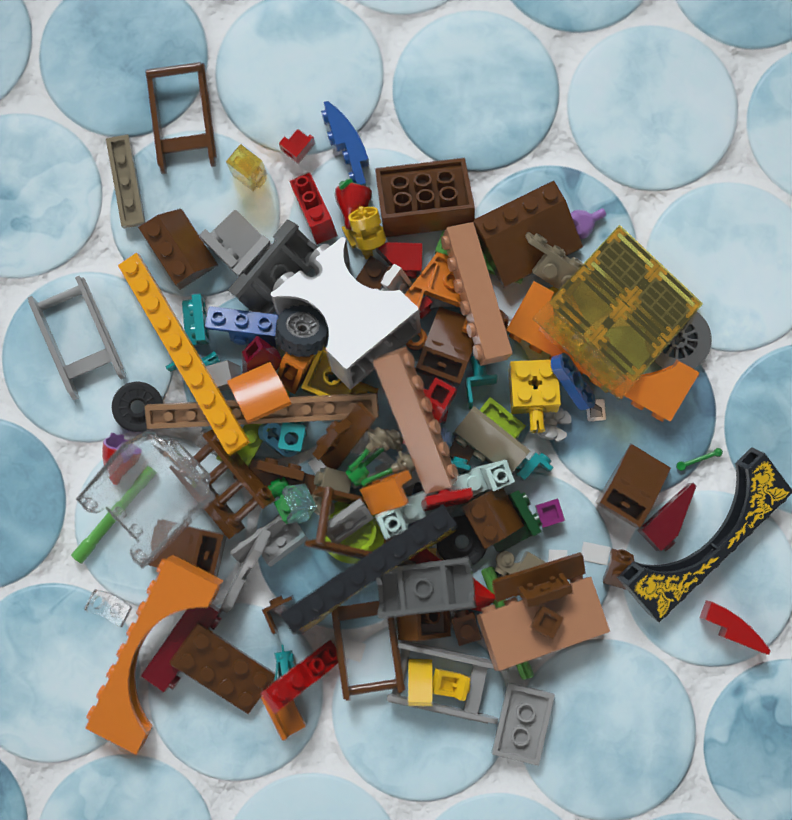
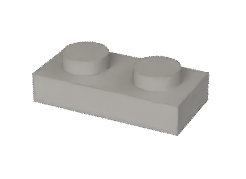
M358 499L329 520L326 536L331 542L339 544L371 521L373 516L363 502Z

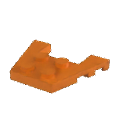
M437 252L406 292L405 296L418 308L420 307L423 294L460 307L461 298L454 289L455 278L453 272L449 271L447 264L449 257L447 255ZM465 318V322L462 329V332L467 333V318Z

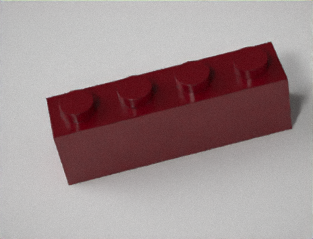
M211 604L209 607L187 609L141 674V677L162 692L167 691L169 688L173 690L181 679L178 676L181 671L170 665L169 661L197 622L209 630L210 628L215 630L222 620L219 616L222 611L214 604Z

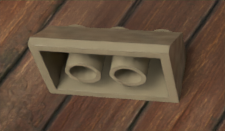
M475 406L453 432L454 440L464 448L467 445L474 450L473 456L479 461H487L490 464L507 460L511 473L530 452L529 449Z

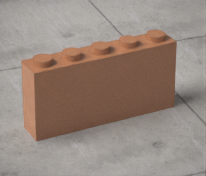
M583 575L569 579L573 589L572 594L560 599L544 602L538 606L528 608L522 599L518 601L517 597L504 600V606L496 608L495 604L481 608L482 613L476 615L494 670L501 671L610 632L592 578H583ZM541 606L564 617L554 639H549L530 628Z

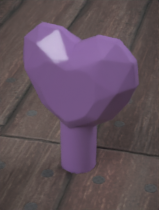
M603 208L592 214L584 210H574L571 212L580 239L587 238L592 233L595 222L606 217V212Z

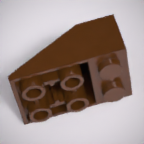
M439 306L418 360L417 372L433 378L436 377L441 381L459 387L474 346L472 337L462 332L466 316Z
M630 443L595 503L631 526L640 528L651 511L671 467Z
M159 519L148 565L158 568L162 559L166 560L171 555H175L218 577L227 537L223 533Z

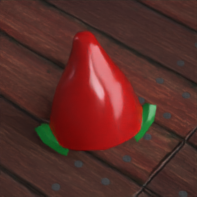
M352 178L341 181L339 186L335 188L334 194L336 203L343 214L347 230H352L348 219L349 215L361 206L368 207L372 200V190L369 187L353 183Z

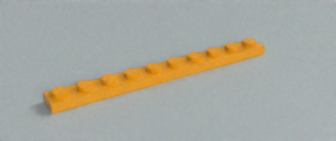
M136 252L120 263L118 267L226 453L231 456L249 444L250 441L142 257Z

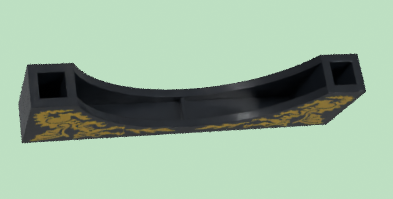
M751 447L735 463L736 488L733 502L721 527L705 545L693 554L668 564L648 565L633 561L616 577L646 613L657 622L667 617L697 585L701 584L730 553L734 552L792 494L791 487L764 452Z
M442 505L280 614L292 634H303L323 621L336 608L372 582L413 556L440 543L458 531L459 528L444 505Z

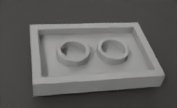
M507 682L491 753L539 766L555 694Z

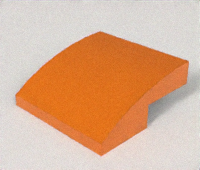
M271 362L227 381L247 424L292 405Z

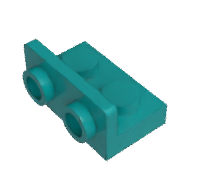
M193 294L191 300L182 301L184 330L193 346L210 344L208 329L205 327L207 318L205 298L202 294Z

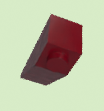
M694 483L686 484L637 529L656 551H667L676 543L674 539L679 535L696 489Z

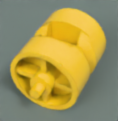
M361 206L349 215L348 219L352 231L355 232L354 238L358 249L375 250L386 242L385 233L380 225L381 219L376 207Z

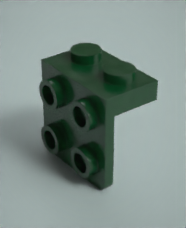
M516 490L508 495L524 526L493 544L497 552L505 551L530 536H535L542 532L540 529L542 522L536 513H531L528 507L531 503L525 492L520 493L519 490Z

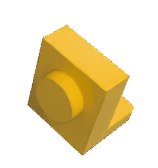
M435 668L432 680V693L455 697L460 701H465L470 691V677L459 672Z

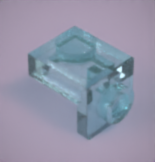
M306 484L285 486L282 493L291 510L286 518L288 523H304L308 521L317 506Z

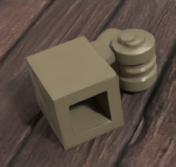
M328 467L320 468V471H317L314 478L315 490L321 486L331 487L334 490L346 493L350 491L352 481L345 472ZM312 494L308 506L320 516L322 497ZM333 501L331 503L330 515L334 513L335 504L333 503Z
M502 551L495 558L497 565L494 571L506 576L547 562L525 551L521 560L514 563L513 554L508 551Z

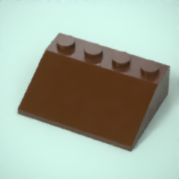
M465 158L375 168L381 222L385 237L446 230L447 227L471 223L475 219V206Z
M554 180L473 220L482 252L503 288L533 274V268L544 255V252L528 242L525 236L527 232L533 235L536 233L540 234L551 247L556 245L566 252L565 256L583 248L567 202Z

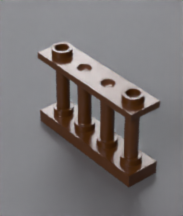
M212 429L202 435L208 443L191 459L186 456L175 461L170 468L226 537L231 539L246 528L241 520L258 505L264 509L276 501V499L272 496L270 489L262 484L237 452L231 456L226 453ZM214 450L222 459V462L204 477L197 469V466ZM229 468L237 480L219 495L212 487V483ZM245 487L253 498L234 513L226 502L241 488Z

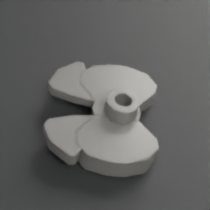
M560 407L558 412L543 413L545 432L538 433L537 426V435L545 440L555 439L556 443L563 441L567 437V433L556 426L557 424H570V414L566 410L563 411Z

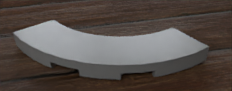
M263 528L220 607L221 611L227 613L233 608L247 580V575L267 545L271 536L270 531Z

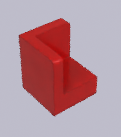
M299 129L289 139L284 136L279 142L280 150L297 164L315 145L314 137L311 134L309 136L305 135Z

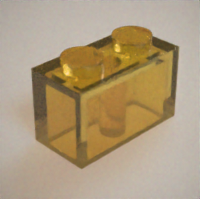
M242 144L237 147L226 161L232 176L250 190L254 191L265 183L267 172L263 161Z

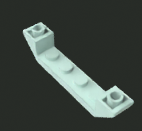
M507 460L478 466L459 474L458 479L450 488L452 491L471 487L474 496L487 489L496 491L515 481ZM423 490L407 497L408 504L405 506L381 512L377 515L376 519L384 539L403 532L407 529L406 525L418 521L433 512L434 510L423 511L421 502L424 497L436 495L438 491L425 494Z

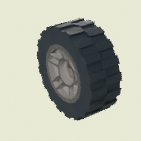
M293 305L288 309H284L279 314L276 322L275 338H277V344L280 345L283 351L288 352L287 354L296 355V357H310V355L318 354L319 351L324 349V345L326 346L329 328L324 316L318 309H314L312 306Z

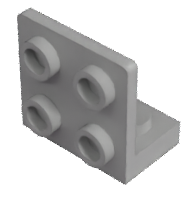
M237 210L228 215L211 233L205 229L199 234L202 241L231 270L262 237Z

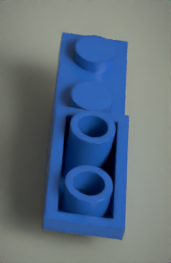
M325 101V110H322L321 113L324 124L329 123L331 129L330 132H327L330 145H335L337 152L342 151L345 164H350L352 172L348 174L349 178H352L353 183L366 186L362 168L369 166V158L365 147L346 116L332 103Z

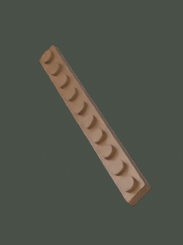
M359 393L289 397L292 405L249 424L343 420L359 402L375 418H378V394ZM226 400L239 424H247L237 401ZM197 402L147 404L144 406L147 429L211 426Z

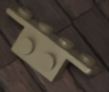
M527 232L525 235L531 245L544 252V255L533 268V274L555 288L561 290L584 265L575 257L570 259L565 256L566 252L560 247L548 245L547 240L540 234L536 233L533 235ZM583 272V273L581 274V275H582L583 277H585L589 282H591L592 284H594V285L597 286L598 288L602 289V288H601L590 276H588L585 272ZM577 278L566 290L565 294L571 297L582 280Z

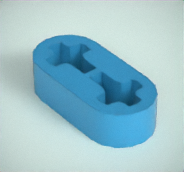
M264 423L260 425L258 429L259 438L276 453L284 457H292L297 453L278 448L281 432L279 424ZM267 428H271L272 433L277 437L268 436ZM289 433L285 436V442L289 443V445H294L298 442Z

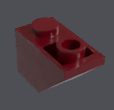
M256 336L242 351L243 374L271 362L275 371L280 367L282 358L278 350L259 336Z

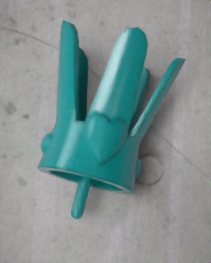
M283 644L281 645L282 652L274 653L276 659L274 681L277 680V675L280 678L288 671V667L290 670L295 666L293 650L284 651Z

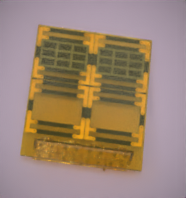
M619 225L533 317V320L540 325L538 330L562 353L568 354L573 363L605 393L610 391L618 400H621L703 303Z

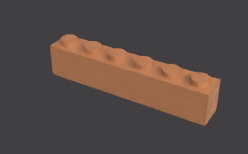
M474 223L447 227L441 237V244L443 250H447L449 257L447 259L450 272H453L455 278L454 289L460 295V309L467 318L468 324L466 328L468 336L472 337L474 342V357L476 360L479 359L480 366L505 361L513 353Z
M406 347L380 355L373 363L425 494L452 487L458 479V471L455 464H452L450 460L449 447L446 442H443L441 437L440 424L434 419L431 401L425 396L423 381L416 373L412 354L408 353Z

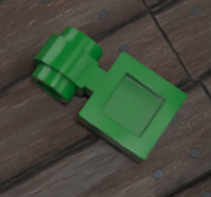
M278 477L271 481V485L268 488L274 498L278 496L280 498L274 504L285 524L306 513L295 491L288 493L291 487L285 477L281 479Z

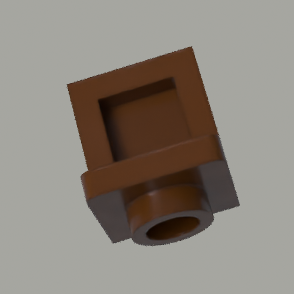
M612 548L610 551V561L603 576V583L626 590L616 577L634 561V555L623 549L616 550Z

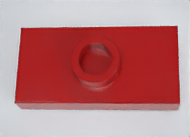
M470 487L452 491L451 488L440 490L436 495L424 497L421 502L423 511L437 509L442 505L448 507L468 503L473 496L472 489Z

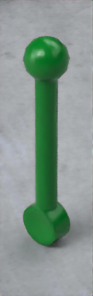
M716 448L714 452L687 462L680 461L676 464V468L682 471L686 466L714 456L720 457L723 451L720 448Z

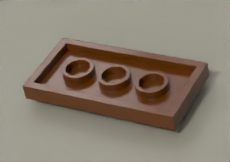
M197 622L169 661L170 665L247 714L251 712L260 699V693L275 678V672L199 622Z

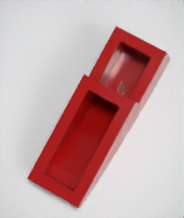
M705 601L699 618L721 626L719 636L770 655L771 650L743 619L712 601Z

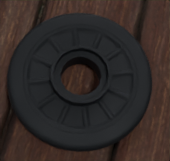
M136 381L123 385L115 393L112 400L111 408L115 421L122 428L131 432L150 430L147 429L145 408L142 413L136 414L132 412L131 404L135 400L142 401L144 406L147 404H163L160 393L152 385L145 382Z
M466 516L453 517L452 519L459 530L437 544L438 552L443 560L470 558L473 566L483 558L487 548L483 549ZM459 535H465L469 540L468 546L464 549L458 548L455 544V540Z

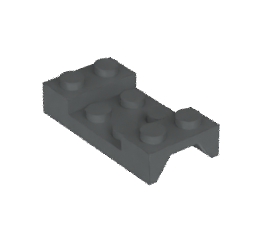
M288 219L274 234L273 238L276 241L247 275L242 272L228 289L235 298L252 312L273 314L276 310L271 293L276 281L287 272L296 274L302 271L306 275L312 268L309 265V258L318 246L312 243L299 230V226Z
M470 558L397 566L376 580L379 593L377 614L378 618L381 619L477 608Z

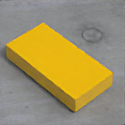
M409 659L408 706H432V659Z

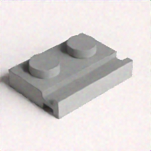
M263 235L232 269L238 277L242 272L247 275L272 246L271 241Z

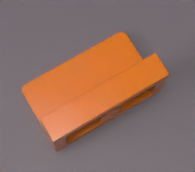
M408 470L375 480L360 489L372 515L408 504V500L401 485L412 479Z
M261 697L282 741L286 740L289 735L306 727L294 700L274 714L263 697Z

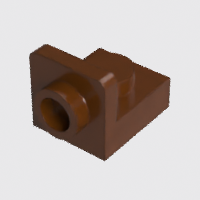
M468 609L455 612V617L451 618L458 645L461 646L481 640L474 612H468Z

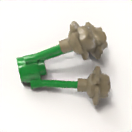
M377 427L374 430L370 428L367 430L370 442L366 445L365 451L354 463L348 466L349 469L345 472L356 487L360 484L365 487L370 482L391 473L396 474L406 470L409 471L412 478V471L415 470V466L410 454L404 455L401 452L403 450L401 445L404 440L401 434L395 429L389 431L388 429ZM390 448L398 451L399 458L396 464L391 465V468L367 478L370 473L366 466L382 452H387ZM370 452H374L367 460H365L362 463V461Z

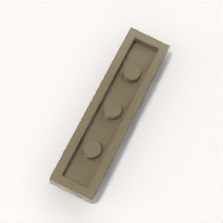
M127 134L106 138L121 227L124 229L140 226L145 223L130 136Z

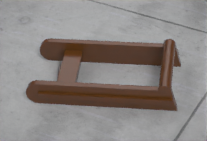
M196 62L146 69L156 157L161 174L167 173L165 154L208 148L211 167H216L217 154L205 64ZM197 72L206 133L163 139L155 78Z
M320 486L317 490H314V496L322 497L316 539L305 541V546L357 559H362L370 554L372 551L326 541L332 500L353 504L360 499L368 508L364 498L334 490L331 487ZM392 536V537H390V538H388V539H384V543H383V544H385L386 542H388L389 540H391V539L394 538L395 536ZM407 560L399 566L416 564V562Z
M379 600L339 606L331 612L342 694L345 701H350L352 695L398 689V693H401L405 690L394 617L387 618L396 679L349 686L340 621L377 616Z

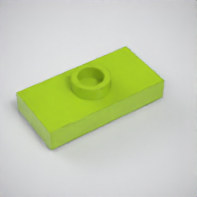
M491 397L480 409L482 413L515 439L526 427L525 424Z

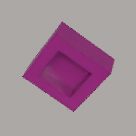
M558 498L535 505L538 517L542 522V528L565 521Z

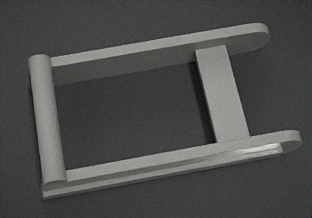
M80 276L75 277L78 286L46 300L37 302L32 296L28 297V303L64 386L73 400L78 399L79 395L72 379L112 362L121 380L126 378L122 362L85 278ZM82 294L105 345V349L66 365L43 311Z
M401 640L398 648H401L400 658L403 679L405 678L410 650L473 664L470 677V691L467 694L464 709L433 702L432 706L410 707L486 724L498 723L497 717L478 713L487 669H494L490 659ZM509 668L503 669L501 671L508 672ZM392 689V693L387 695V702L408 706V697L401 696V693H398V689Z

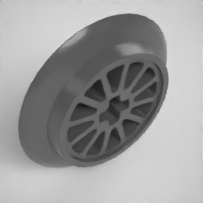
M697 311L688 318L682 330L679 329L674 335L679 334L683 342L676 345L674 344L675 340L671 338L664 346H670L666 354L661 350L653 359L657 365L666 368L673 365L677 359L694 369L706 359L711 348L712 336L708 323ZM653 317L650 319L661 332L667 336L669 335V332ZM689 325L693 330L688 333H685V330ZM645 330V335L659 346L658 341ZM694 333L695 336H696V339H691V338H688L687 336H689V335H691V334ZM645 341V346L650 356L655 349ZM687 342L695 343V348H693ZM684 347L691 351V354L689 356L687 355ZM672 349H674V358L669 357ZM679 350L683 356L681 359L678 358Z

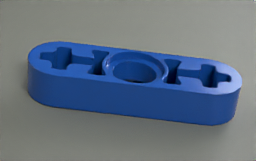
M562 353L551 358L552 371L579 410L593 408L596 403L595 395L569 355Z

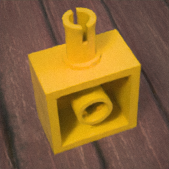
M326 347L315 355L301 387L304 392L314 396L367 392L378 393L379 388L372 387L363 382H359L351 390L340 379L330 382L327 376L328 374L333 375Z
M551 360L510 361L508 378L511 414L529 413L530 432L536 433L537 426L538 433L545 432L543 413L558 412L561 405L559 380L552 371ZM531 384H534L538 388L533 389V386Z

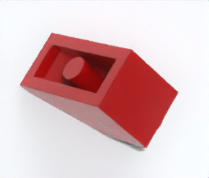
M385 242L376 248V252L389 265L393 266L396 264L401 267L409 279L417 278V275L421 274L422 243Z

